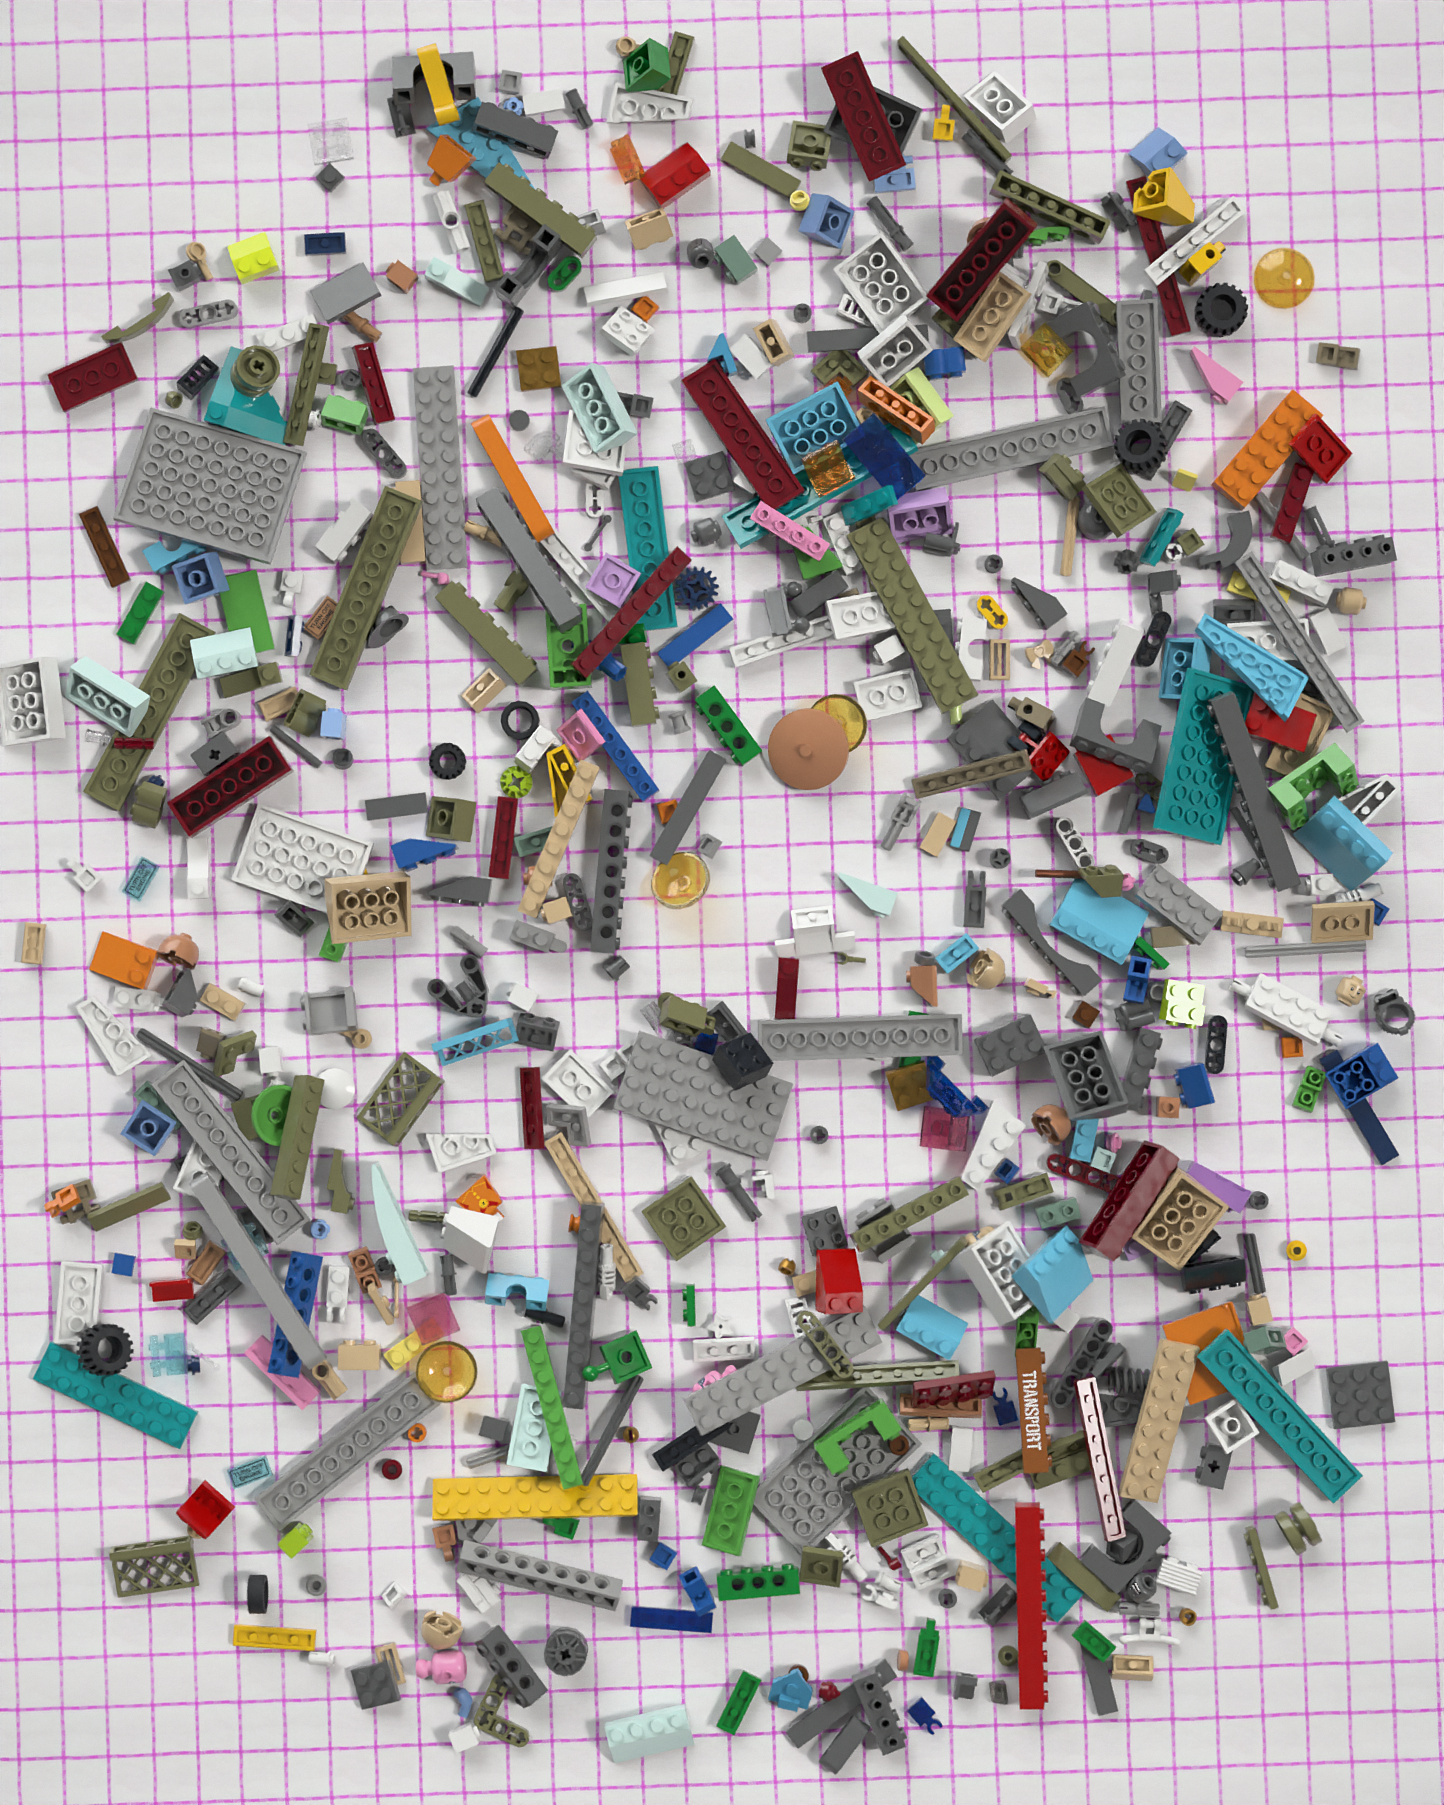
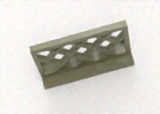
M403 1052L356 1118L386 1139L391 1145L398 1147L445 1080L408 1053ZM406 1058L412 1062L413 1071L402 1072L401 1064ZM426 1072L430 1077L426 1083L418 1084L417 1073ZM414 1074L415 1085L404 1087L403 1075ZM400 1076L401 1087L390 1089L389 1081L391 1078ZM415 1088L416 1097L414 1100L406 1101L405 1089ZM401 1090L403 1101L392 1103L391 1092ZM387 1092L389 1104L378 1105L380 1093ZM403 1104V1115L394 1117L393 1106ZM390 1107L391 1118L380 1120L379 1108ZM376 1109V1121L369 1122L364 1118L368 1110ZM392 1121L393 1129L388 1135L382 1131L381 1122Z
M182 1536L111 1547L109 1558L112 1561L118 1598L199 1586L193 1538L191 1536ZM189 1552L190 1560L187 1564L177 1559L180 1553ZM166 1555L171 1559L166 1567L156 1561L159 1556ZM146 1558L151 1562L146 1570L136 1564L139 1559ZM125 1561L131 1566L124 1573L118 1569L117 1562ZM173 1562L183 1567L178 1576L168 1569ZM153 1564L163 1570L158 1578L148 1573ZM133 1567L142 1573L138 1581L128 1576ZM187 1570L193 1574L194 1581L186 1582L180 1576ZM165 1572L175 1579L172 1584L166 1585L160 1581ZM144 1576L154 1581L151 1587L145 1588L140 1584ZM124 1579L134 1584L131 1590L122 1591L121 1583Z

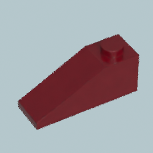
M778 958L774 1019H795L799 959Z

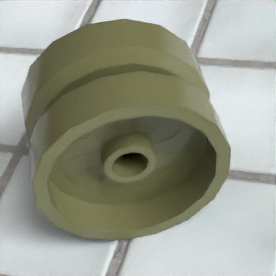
M254 345L245 348L240 352L231 368L230 378L233 386L239 393L247 397L257 398L264 396L271 390L280 374L278 358L271 350L263 346Z
M1300 1502L1290 1506V1513L1294 1520H1291L1290 1516L1284 1511L1274 1516L1280 1530L1297 1556L1306 1551L1303 1537L1313 1547L1322 1542L1313 1519Z

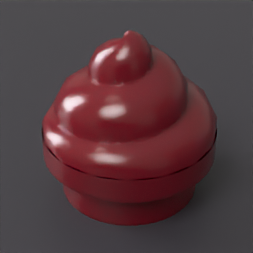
M833 1682L821 1683L819 1698H822L823 1701L830 1702L841 1695Z

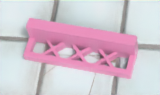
M261 1335L244 1354L303 1410L321 1391L301 1371L299 1378L268 1373L273 1344L264 1335Z

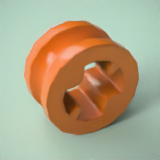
M571 1214L568 1232L575 1231L578 1234L580 1215L574 1217V1214Z
M416 1423L408 1430V1437L413 1442H421L427 1435L426 1427L421 1423ZM416 1427L420 1428L419 1431H423L419 1438H415L416 1435H412Z

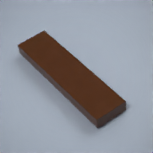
M95 506L80 513L81 521L111 587L115 588L131 581L99 507Z

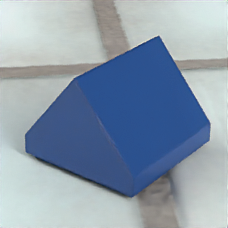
M1143 795L1135 810L1149 815L1155 813L1150 795Z
M1006 1158L994 1174L1009 1185L1020 1171V1168Z

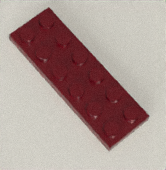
M859 51L821 67L869 182L906 166L904 157Z

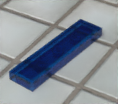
M632 1605L630 1627L712 1633L713 1612H708L698 1617L695 1610Z

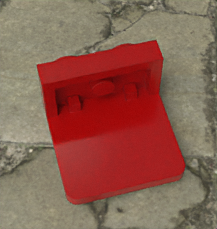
M204 1480L176 1511V1515L190 1526L197 1535L207 1539L232 1512L235 1506Z

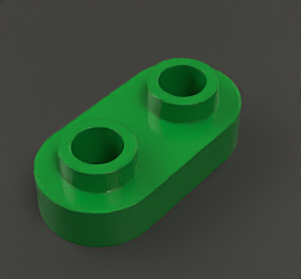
M568 256L550 273L548 285L551 290L562 292L573 282L582 271L580 259L576 256ZM571 264L576 266L573 271L568 269V266ZM556 279L562 280L560 285H555L554 282Z

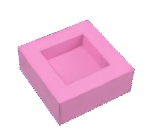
M1293 1326L1284 1335L1287 1345L1286 1349L1293 1356L1308 1342Z

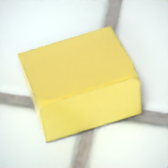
M1178 469L1172 486L1190 492L1198 476L1192 472Z

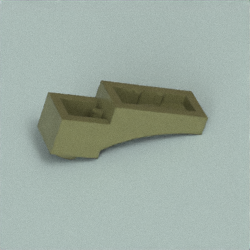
M278 662L258 666L219 679L224 698L283 682Z
M336 1148L334 1149L327 1189L334 1191L331 1211L347 1214L349 1210H353L355 1198H352V1193L348 1192L344 1179L343 1157L345 1150Z

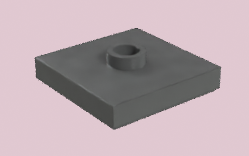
M749 1411L729 1421L731 1428L710 1442L749 1454L761 1414Z

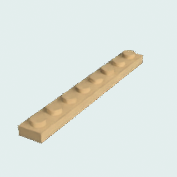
M580 760L517 911L534 918L538 917L600 767Z
M561 1132L545 1141V1146L580 1206L584 1201L603 1203L563 1133ZM604 1207L601 1242L602 1244L608 1243L613 1245V1261L623 1280L627 1283L635 1275L640 1276L644 1272L607 1208Z

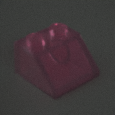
M924 1106L920 1146L966 1152L970 1111Z

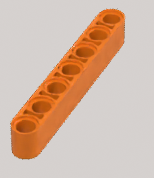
M489 414L472 422L471 425L535 540L539 543L555 534Z

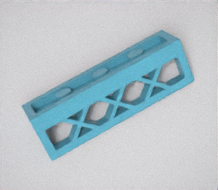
M507 1018L431 1045L434 1052L438 1051L442 1066L519 1041L512 1018ZM509 1027L512 1039L504 1040L500 1038L501 1030ZM487 1034L494 1038L491 1046L486 1047L480 1044L483 1035ZM469 1041L475 1044L471 1053L461 1050L464 1042ZM450 1047L456 1050L453 1059L446 1061L443 1049Z

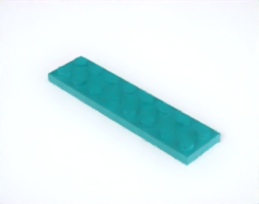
M658 466L623 470L622 476H619L629 566L641 573L632 589L633 594L669 555ZM672 583L636 622V624L644 623L646 631L678 627Z
M52 1341L49 1343L33 1377L34 1380L181 1449L199 1411L119 1373L109 1376L88 1373L89 1370L82 1368L84 1363H79L80 1355Z

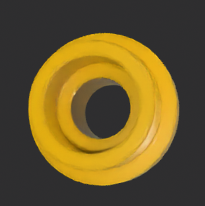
M1294 1240L1287 1245L1286 1254L1290 1259L1299 1261L1306 1256L1307 1248L1303 1242ZM1295 1247L1300 1248L1299 1254H1294L1293 1249Z

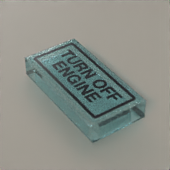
M142 856L122 892L141 902L160 866Z
M266 1455L227 1470L233 1489L273 1475Z

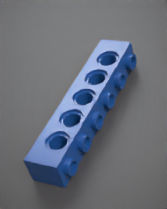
M588 690L571 703L577 711L580 709L584 711L606 741L602 744L603 748L644 803L660 791Z
M292 1251L284 1290L309 1328L323 1257ZM277 1323L267 1372L299 1378L302 1361Z

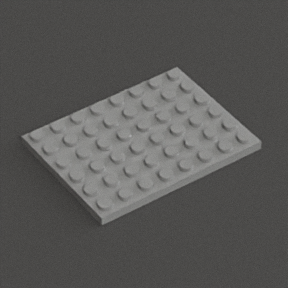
M150 408L113 519L114 521L271 565L307 452Z

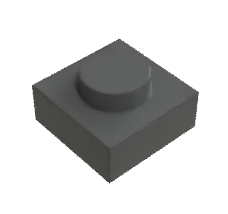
M329 163L316 176V179L332 193L345 177Z

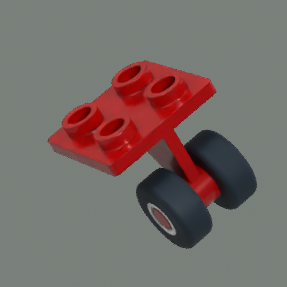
M1023 721L1018 727L1022 732L1020 736L1012 735L1007 743L1016 751L1027 749V753H1029L1031 749L1027 745L1033 748L1034 751L1029 756L1032 766L1031 770L1043 782L1047 781L1066 759L1070 751L1052 732H1048L1040 744L1037 745L1036 743L1042 738V734L1034 726Z

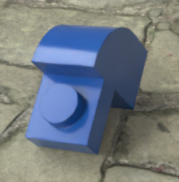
M1131 956L1123 1001L1144 1004L1152 959Z
M697 1566L679 1575L683 1588L691 1599L698 1617L717 1608L713 1594Z

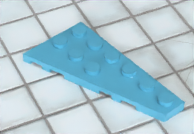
M478 97L457 109L460 121L444 126H439L437 121L426 128L427 131L437 138L440 135L448 134L477 159L470 167L484 178L489 176L499 162L503 166L506 163L515 170L514 174L519 178L524 176L528 179L506 143L472 131L482 103Z
M1204 614L1195 632L1285 722L1292 712L1309 676L1209 615Z

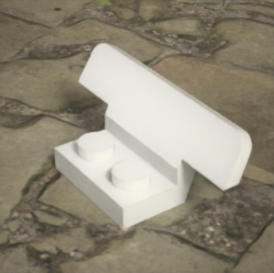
M814 907L791 910L794 938L775 941L777 955L781 958L853 949L855 946V932L835 933L832 907Z

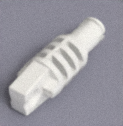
M1380 883L1364 889L1358 887L1335 896L1337 901L1333 903L1367 901L1384 894Z
M608 1243L601 1245V1261L598 1264L597 1281L598 1288L600 1289V1299L606 1301L613 1296L616 1286V1264L613 1261V1245Z
M830 1532L823 1538L830 1546L829 1550L844 1552L842 1568L848 1569L858 1582H861L868 1576L857 1562V1556L841 1537L837 1539Z

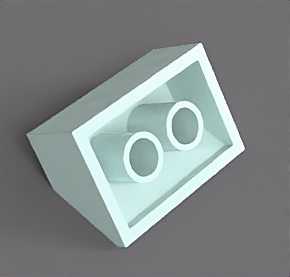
M250 627L190 640L198 680L249 670L259 666Z

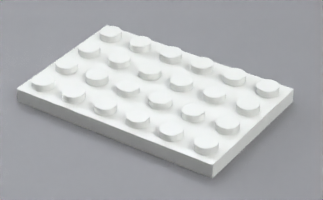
M258 803L231 880L327 913L325 879L363 875L374 843Z

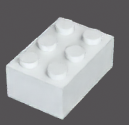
M903 314L858 351L857 354L879 382L889 387L928 355L933 348L909 318Z

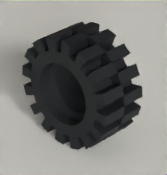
M442 743L431 751L429 766L432 772L441 779H455L466 768L464 752L453 743ZM446 753L452 754L455 757L456 762L451 769H444L440 765V758Z

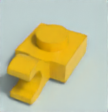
M942 104L941 118L934 119L932 140L953 141L955 120H949L950 105Z

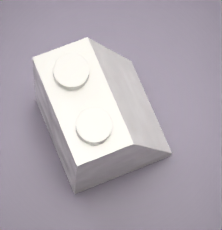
M451 1206L449 1214L445 1213L443 1226H446L443 1227L440 1239H444L443 1248L481 1273L486 1274L495 1244L499 1217Z

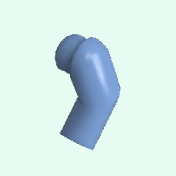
M457 1687L453 1695L461 1704L458 1715L468 1718L473 1702L472 1697L465 1688Z

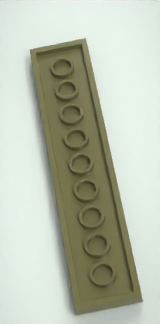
M388 486L384 487L309 675L341 689L348 690L423 501Z
M881 517L847 534L846 537L941 714L977 697L978 693L884 518Z
M181 613L178 614L138 688L150 696L145 716L131 737L116 729L83 790L84 793L118 811L121 810L153 750L145 748L126 749L125 747L124 749H116L114 747V739L116 737L124 739L143 738V740L145 738H152L156 745L196 671L190 640L215 635V631Z

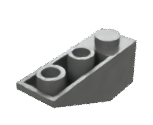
M1015 577L1011 580L1012 590L1017 596L1019 594L1025 600L1022 602L1029 612L1033 611L1036 615L1034 619L1041 628L1049 629L1068 614L1056 597Z
M470 876L431 890L427 895L432 896L431 900L444 901V898H451L452 903L464 904L465 900L472 901L473 906L484 907V903L489 904L492 879Z

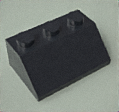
M1234 1256L1184 1265L1180 1270L1183 1290L1185 1292L1188 1291L1189 1294L1201 1293V1289L1204 1288L1214 1291L1220 1290L1222 1285L1229 1284V1287L1241 1286V1282H1246L1245 1258Z

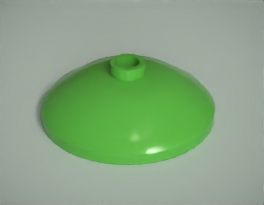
M273 1085L264 1089L257 1096L252 1107L251 1120L253 1128L258 1137L269 1145L280 1146L292 1092V1087L287 1085Z

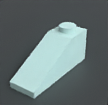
M433 257L424 274L426 280L479 307L489 291V288L435 257Z
M839 873L838 877L870 910L874 911L873 915L884 918L885 915L890 916L898 894L897 892Z

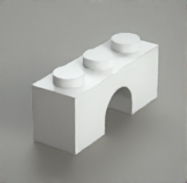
M1281 560L1276 562L1269 576L1273 584L1285 589L1294 590L1305 596V599L1321 607L1327 604L1335 587Z
M962 617L961 622H957L956 634H960L959 642H955V652L958 654L970 680L980 682L983 660L971 657L968 653V645L973 641L985 640L987 619Z

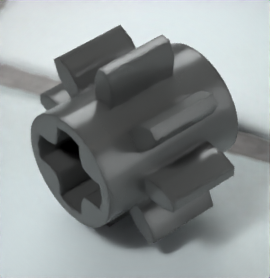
M1125 549L1121 553L1117 552L1114 566H1118V572L1128 575L1132 571H1137L1140 558L1136 557L1135 551Z

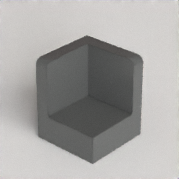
M485 1415L479 1435L502 1442L509 1420Z
M1126 1528V1537L1107 1542L1106 1554L1121 1563L1135 1554L1138 1549L1139 1536Z
M956 1671L953 1699L958 1700V1697L973 1699L975 1686L977 1687L978 1681L976 1674Z

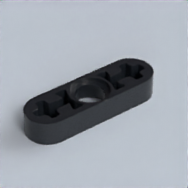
M1165 611L1156 613L1152 618L1136 656V661L1141 667H1150L1156 660L1171 624V616ZM1161 616H1165L1164 620L1167 621V624H1163L1160 630L1164 631L1163 634L1158 630H1152V627L1157 628L1159 621L1156 619ZM1150 634L1159 636V643L1157 645L1149 643L1148 637ZM1144 646L1156 649L1155 653L1150 651L1149 658L1151 661L1143 663L1141 655H1145L1148 650Z
M1215 1015L1208 1021L1204 1066L1210 1074H1219L1224 1068L1228 1023L1221 1015ZM1217 1019H1220V1022L1223 1023V1027H1219L1218 1032L1223 1033V1037L1211 1036V1032L1216 1033V1027L1213 1026V1022H1216ZM1213 1039H1219L1222 1043L1221 1048L1217 1051H1214L1210 1046ZM1210 1052L1213 1054L1221 1053V1058L1216 1056V1063H1219L1220 1066L1215 1071H1212V1067H1209V1063H1212L1214 1056L1209 1057Z

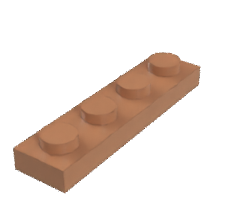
M900 1393V1415L978 1419L982 1417V1399H970L963 1403L957 1401L944 1406L932 1405L925 1409L912 1408V1394Z

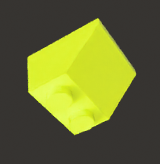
M266 232L227 246L242 285L280 270Z

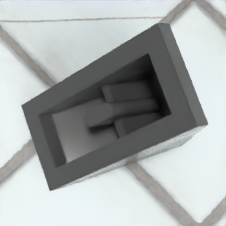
M290 900L275 914L280 921L299 937L314 924Z

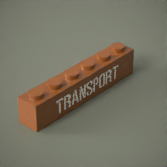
M1040 1347L1015 1348L1024 1474L1049 1472L1048 1467H1052V1455L1047 1454V1447L1051 1446L1050 1434H1046V1426H1050L1049 1413H1045L1044 1405H1048V1394L1043 1393V1385L1047 1384L1046 1372H1042V1364H1045V1351H1041Z

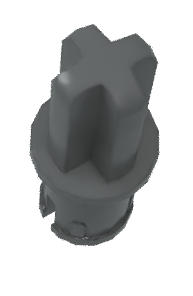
M576 88L568 91L565 95L573 108L572 113L576 114L583 129L590 128L593 125V121L586 109L587 105L583 103Z
M453 1254L440 1256L441 1277L444 1279L446 1296L456 1295L455 1275H457V1272L455 1273Z

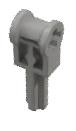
M906 792L903 793L890 817L893 819V822L881 843L882 848L888 851L892 850L904 826L909 827L922 803L921 800L916 801L907 796ZM905 802L913 805V808L905 804Z

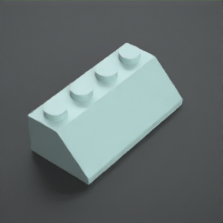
M590 363L561 385L594 453H600L621 446L638 434L604 366Z
M86 656L70 667L65 697L126 736L131 737L148 710L150 696Z
M685 1704L605 1722V1731L614 1763L694 1745Z

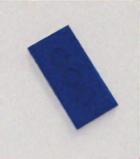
M874 413L842 439L882 488L887 485L893 486L897 500L926 476Z

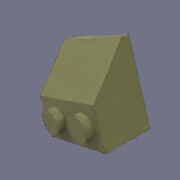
M432 796L426 836L471 842L477 802Z

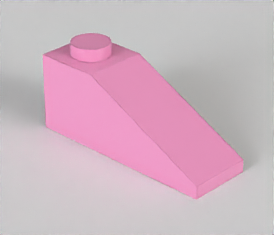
M1194 346L1190 351V355L1209 392L1213 395L1212 398L1219 404L1224 403L1227 405L1243 384V381Z

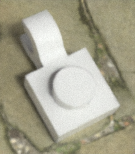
M283 570L280 591L286 592L283 605L293 608L295 594H301L304 579L303 573Z
M72 858L67 863L77 873L73 879L87 893L102 879L89 864L82 867L75 858Z
M866 1584V1588L871 1589L872 1593L868 1596L862 1594L864 1600L874 1601L893 1610L896 1609L898 1601L894 1598L895 1595L883 1591V1594L877 1593L873 1585Z

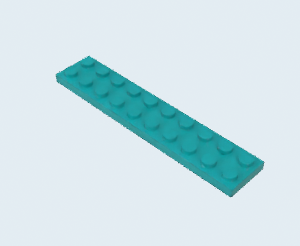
M891 423L884 425V436L881 439L870 440L867 437H863L796 474L795 477L803 487L804 493L776 511L793 521L919 451L918 447L910 436ZM758 496L722 515L723 521L740 549L771 533L750 519L761 501Z
M1227 1328L1196 1356L1333 1504L1363 1476Z
M933 1453L912 1476L917 1494L1017 1585L1015 1527L954 1471L949 1470L948 1465ZM1045 1556V1561H1041V1569L1046 1570V1582H1042V1589H1046V1602H1042V1609L1046 1610V1613L1058 1623L1085 1592Z

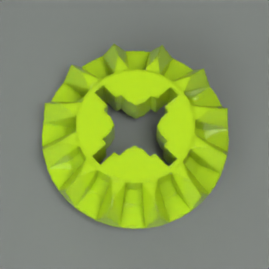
M512 766L502 773L500 785L502 791L507 796L522 798L530 792L533 780L531 774L519 766ZM512 774L516 776L517 779L524 777V779H522V781L520 782L521 790H519V788H517L515 785L508 786L513 782Z

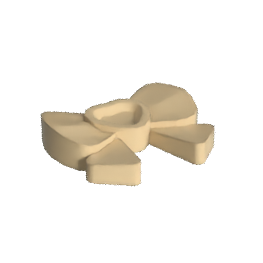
M1044 639L1040 645L1034 648L1027 647L1025 655L1027 660L1031 662L1030 666L1040 669L1039 657L1042 658L1043 656L1051 664L1050 659L1053 656L1054 648L1047 639Z

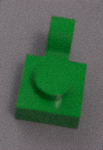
M544 1518L542 1523L555 1527L554 1534L573 1540L580 1519Z

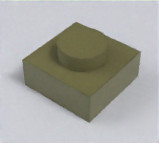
M322 362L317 383L335 386L337 364Z
M1194 528L1176 539L1186 556H1189L1205 545Z

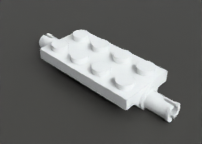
M1262 973L1258 975L1254 985L1249 986L1234 978L1229 987L1230 990L1245 997V1009L1315 1047L1319 1044L1321 1038L1338 1047L1343 1038V1035L1327 1028V1023L1332 1014L1331 1010Z

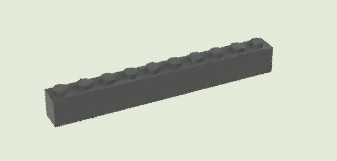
M1230 691L1207 700L1209 703L1207 711L1209 716L1215 720L1216 724L1213 725L1217 737H1221L1222 744H1220L1223 755L1228 757L1229 763H1227L1229 773L1231 775L1234 774L1236 780L1233 783L1237 794H1241L1243 801H1240L1243 812L1248 814L1249 820H1247L1250 831H1254L1256 837L1254 839L1255 847L1258 851H1261L1263 856L1260 858L1264 870L1267 869L1268 884L1271 889L1274 888L1277 892L1299 885L1301 881L1235 693Z
M584 1201L581 1204L563 1408L583 1410L586 1406L588 1381L583 1378L582 1371L586 1366L590 1365L605 1203Z

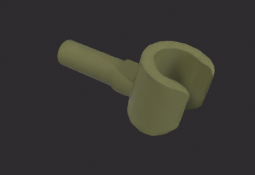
M843 952L837 954L846 957L844 962H837L841 965H845L848 962H866V958L848 956Z

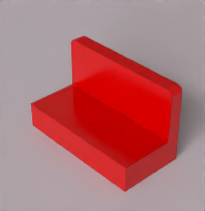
M192 1278L160 1280L149 1283V1287H152L153 1302L195 1298Z

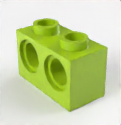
M299 1522L277 1545L292 1559L314 1537L312 1535L313 1531L306 1523L302 1524Z

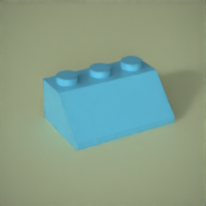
M1166 638L1159 698L1180 701L1187 668H1194L1209 673L1212 648L1204 640L1198 638Z
M918 1295L907 1306L895 1329L950 1361L968 1323Z

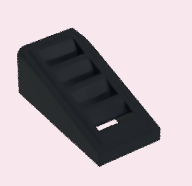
M203 355L177 381V389L192 400L218 371L219 367ZM204 364L210 371L207 372L201 365ZM197 370L204 375L203 378L196 373ZM191 377L195 378V379L198 381V383L196 384V383H195L193 380H191L190 378H191Z

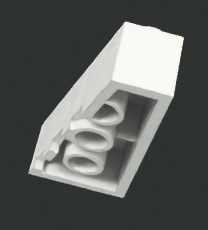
M1123 619L1120 620L1118 625L1114 626L1111 633L1113 638L1110 644H1106L1102 653L1105 655L1102 663L1098 662L1094 673H1096L1094 681H1089L1085 690L1088 692L1087 698L1101 702L1107 707L1111 706L1144 634L1143 628Z
M993 1100L960 1175L963 1181L977 1191L1026 1127L1024 1123Z

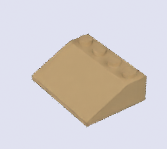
M404 871L325 879V901L332 944L412 936L411 877Z
M1177 1166L1176 1170L1166 1180L1165 1187L1155 1197L1154 1204L1146 1211L1143 1221L1137 1225L1132 1238L1180 1271L1229 1208V1205Z

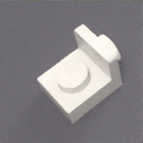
M1333 874L1307 876L1305 890L1309 892V896L1335 894Z
M768 1170L756 1171V1175L752 1176V1181L765 1179V1183H761L762 1194L767 1195V1200L775 1199L773 1174H768Z

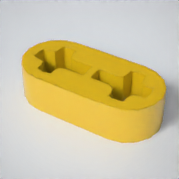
M981 596L976 603L977 610L987 619L992 628L996 630L1003 629L1008 623V616L991 596ZM982 600L985 602L989 600L991 602L989 604L991 612L987 608H981ZM993 613H995L997 617L1003 616V625H1000L999 623L994 624L995 617L992 615Z

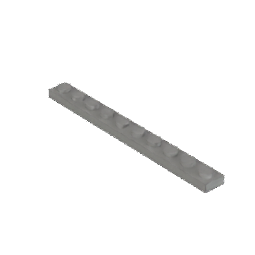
M1251 551L1236 561L1234 564L1345 732L1348 733L1363 723L1364 719L1253 552Z

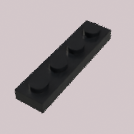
M727 1422L702 1436L697 1427L694 1426L652 1455L664 1472L730 1429L731 1425Z

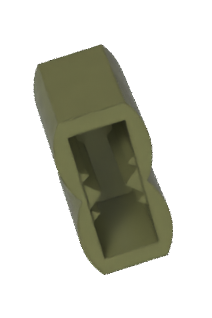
M300 689L294 699L292 708L285 718L284 726L310 737L317 729V720L322 716V711L326 710V700Z
M144 781L141 786L138 785L134 793V797L137 798L136 803H133L130 814L133 815L132 821L155 829L162 816L167 788Z

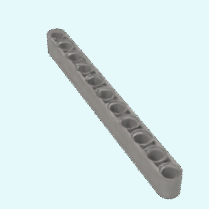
M205 1172L189 1183L191 1189L306 1368L311 1370L327 1359L319 1343L210 1174Z

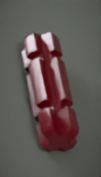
M116 737L114 739V747L116 749H124L125 747L126 749L145 748L153 750L155 741L152 738H145L143 740V738L124 739Z

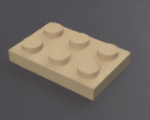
M1374 902L1312 904L1311 942L1373 940Z

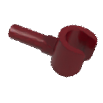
M882 1546L877 1549L887 1561L890 1569L897 1570L902 1567L898 1557L891 1560Z

